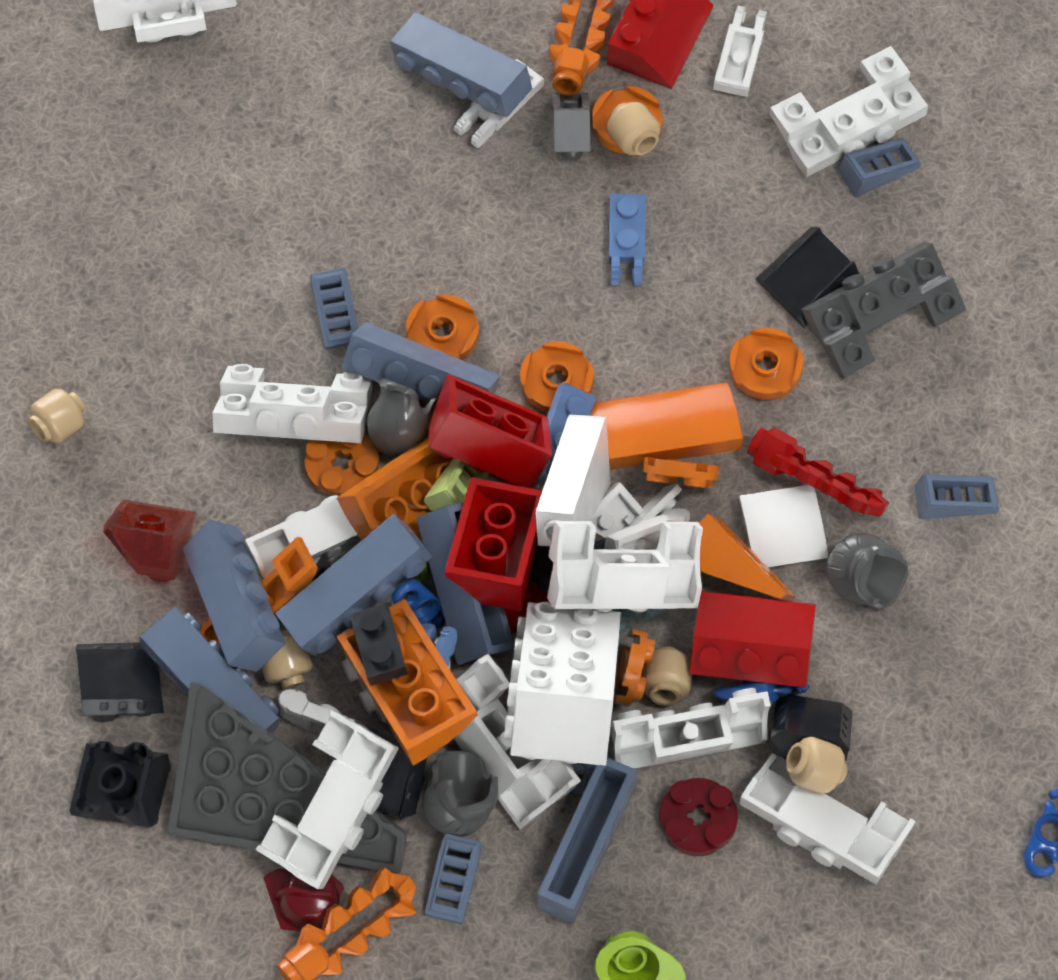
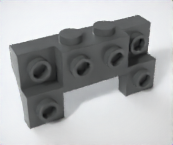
M922 242L895 258H883L872 265L873 270L864 275L855 274L842 281V287L801 309L809 328L826 350L840 377L845 378L875 361L864 334L916 305H921L928 321L932 326L936 327L967 310L953 277L946 276L933 243Z

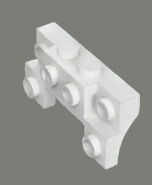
M892 46L861 61L860 69L869 81L870 86L817 113H815L801 92L770 107L769 115L779 128L793 160L805 177L843 159L844 155L864 150L866 146L876 141L879 144L887 142L895 135L897 130L927 115L928 105L909 81L910 71Z
M248 364L228 366L220 381V398L213 411V433L361 443L365 433L368 406L373 391V380L349 371L343 374L337 373L331 387L264 382V368H253Z
M338 495L326 498L318 507L307 512H295L288 516L285 522L245 539L247 550L262 579L275 569L271 560L296 537L303 539L315 564L321 557L332 563L343 557L362 541L345 516L337 500Z
M555 521L548 556L554 564L547 599L555 609H595L599 612H610L612 609H629L636 612H645L648 609L698 608L702 591L700 545L703 528L698 522H662L657 550L593 549L596 527L591 521Z
M487 654L478 659L465 673L456 679L477 711L478 716L454 739L462 751L470 752L484 762L488 778L491 774L498 777L497 799L521 830L538 819L554 803L565 797L581 780L576 775L572 765L563 761L529 760L523 757L510 756L512 740L504 739L508 712L498 699L509 688V682L505 678L502 669Z
M755 688L742 689L733 692V698H730L725 705L713 707L712 703H703L690 707L689 712L675 714L674 710L662 711L653 715H641L640 710L621 713L617 715L618 720L613 721L610 726L613 742L609 749L610 758L637 769L764 744L768 740L767 718L771 706L768 691L756 693Z
M335 710L330 711V717L319 738L312 745L337 760H333L299 825L296 826L279 815H274L273 823L264 840L256 848V851L275 861L297 878L316 889H323L341 855L346 854L348 849L354 850L364 833V829L360 828L367 813L372 815L378 808L383 794L379 792L383 785L381 781L399 747L368 731L367 728Z
M774 753L771 754L763 767L752 778L740 799V805L772 823L773 830L777 832V836L786 844L794 847L800 845L810 851L811 856L820 864L827 867L834 865L840 870L845 866L875 885L878 884L893 857L895 858L916 822L911 818L907 820L891 811L881 801L867 823L868 818L827 794H820L793 783L786 769V761L783 757H779Z

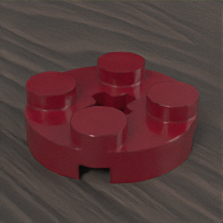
M691 778L685 781H677L664 796L660 806L659 824L664 836L679 852L690 856H708L717 852V850L723 848L733 838L737 828L738 810L732 793L726 786L720 785L713 780ZM696 808H702L704 814L710 816L709 820H703L701 826H695L694 820L687 817V814L695 812Z

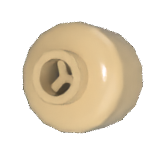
M641 102L622 103L611 112L607 125L608 134L621 151L627 155L647 154L655 148L659 141L660 124Z
M52 389L31 405V417L28 418V423L41 441L60 444L83 427L84 416L82 412L85 410V405L74 392L68 394L62 389Z
M288 630L281 632L286 644L261 668L266 682L270 684L281 683L283 690L303 684V675L309 673L313 667L310 654L300 648Z
M667 646L654 650L650 663L644 662L642 677L646 678L644 693L654 703L663 706L674 705L686 698L692 684V674H690L691 659L674 647Z
M807 737L799 743H795L788 752L786 769L792 782L799 787L825 794L831 792L837 785H840L847 775V764L845 763L842 749L830 742L815 737Z

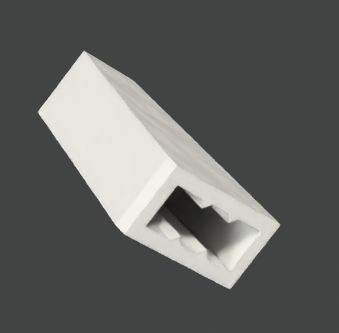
M569 415L536 509L538 546L551 545L555 521H591L610 486L606 417Z

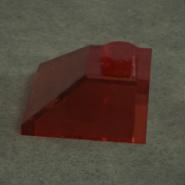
M123 499L104 524L103 533L137 574L147 575L151 580L159 582L175 580L183 568L185 554L182 548L189 542L196 511Z

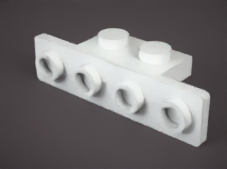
M93 0L100 31L134 25L137 43L144 41L157 42L165 37L176 35H194L198 31L207 30L203 12L235 7L237 5L236 0Z
M620 482L615 483L605 493L591 522L596 527V533L606 538L607 535L651 519L657 514L661 515L664 511L671 510L677 503L674 497L682 489L678 484L665 486L642 508Z

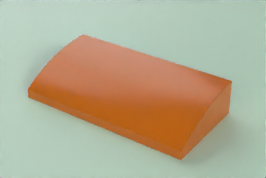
M728 382L595 402L590 416L606 417L610 470L644 465L645 457L678 460L742 450L743 435Z
M428 436L422 442L416 444L338 496L337 500L359 538L363 540L392 514H395L405 521L418 539L421 540L422 537L416 517L431 512L424 503V499L433 484L438 480L446 467L450 465L453 457H443L430 448ZM464 467V469L468 472V474H469L471 477H473V476L470 474V472L466 469V467Z
M403 599L390 606L389 609L408 675L370 686L353 627L336 637L347 660L409 761L414 766L449 743L478 714L407 601Z

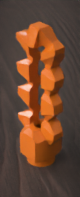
M568 0L570 5H561L560 16L563 23L558 22L554 34L559 44H551L549 49V58L554 66L552 85L559 94L565 96L578 94L583 87L586 75L599 66L600 54L595 52L604 46L605 32L603 31L609 25L611 15L605 12L614 5L615 0H597L583 51L578 48L569 47L582 0Z
M382 866L373 876L368 890L356 886L351 891L345 908L337 904L327 908L321 929L310 924L302 927L296 946L282 956L283 960L276 964L285 980H315L320 975H339L343 971L340 953L362 956L369 949L366 939L367 935L373 934L378 937H385L391 934L389 918L413 916L416 913L412 904L416 885L410 876L391 873L386 867ZM391 887L397 897L390 906L383 908L376 917L360 926L353 935L327 953L319 943L325 940L327 935L335 932L348 922L355 913L362 911L377 896L385 893Z

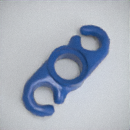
M418 580L405 581L392 594L391 601L393 604H396L409 592L404 599L421 625L425 623L433 624L437 629L445 622L440 601L428 587H425Z
M744 680L743 685H736L731 688L717 687L713 690V696L720 700L728 701L730 698H733V692L755 688L756 693L768 691L771 702L778 700L779 695L790 694L795 691L804 693L809 689V684L807 683L806 687Z
M1058 787L1049 791L1048 795L1051 799L1058 798ZM1052 801L1045 802L1044 812L1035 824L1023 856L1026 869L1037 877H1048L1055 872L1053 865L1044 868L1036 866L1033 858L1037 853L1047 854L1051 863L1058 862V841H1049L1041 833V827L1046 823L1058 825V810Z

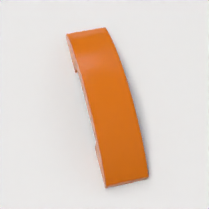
M296 537L271 560L275 569L261 581L277 620L280 619L275 613L311 584L318 569L303 539L300 537ZM209 618L201 626L202 630L199 633L208 642L215 640L220 645Z

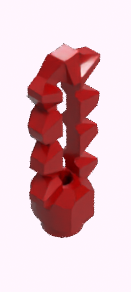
M762 427L759 428L748 447L747 454L754 457L752 464L773 475L786 473L789 476H794L798 481L806 483L818 489L824 495H829L836 499L837 502L844 504L852 512L880 517L885 513L889 502L882 497V490L878 488L857 487L855 475L848 472L838 475L834 474L833 464L827 460H806L805 448L798 446L797 440L776 427L771 428L769 431Z

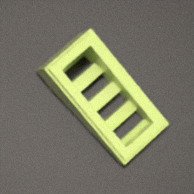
M453 458L450 465L446 467L428 491L424 503L431 511L446 505L463 503L471 478L464 467H466L473 478L486 480L489 473L486 471L478 472L467 463Z

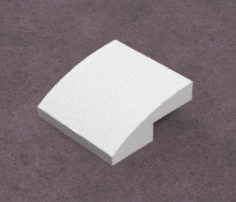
M804 485L738 496L748 546L767 567L829 558L814 487Z

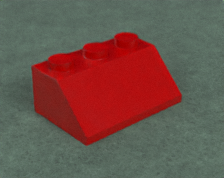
M630 0L608 42L607 65L672 89L713 9V4L709 0Z
M447 375L429 425V447L443 457H453L467 463L478 472L486 471L498 476L507 484L533 488L552 457L547 416L455 376Z
M471 477L445 568V576L484 605L521 611L538 547L536 509L542 490Z
M701 591L693 636L690 674L806 687L809 676L816 604Z

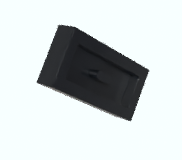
M385 603L350 614L370 686L408 675L388 604Z

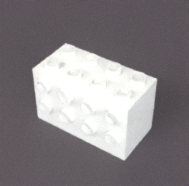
M528 602L526 617L518 618L508 691V713L506 716L504 739L512 740L510 756L523 757L529 760L546 759L563 761L568 764L584 763L606 766L621 612H599L595 609H555L550 602Z

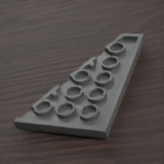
M193 681L190 683L168 834L256 849L258 845H261L271 827L274 815H279L296 826L299 825L326 773L204 684ZM378 810L372 815L367 813L360 828L364 829V833L354 850L348 849L346 854H342L337 863L376 870L383 866L390 872L400 873L402 871L408 832Z

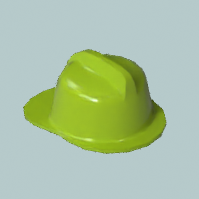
M624 931L617 935L610 934L606 939V945L600 949L595 959V971L599 980H686V974L681 963L671 954L656 946L645 934L637 931Z

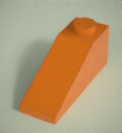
M708 513L699 522L703 528L700 545L701 572L779 599L792 601L796 597L720 517Z

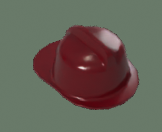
M285 868L276 869L263 877L280 929L301 932L302 927L306 924L321 929L327 908L335 904L339 905L340 896L344 890L343 884L333 875H330L323 889H316L297 878Z

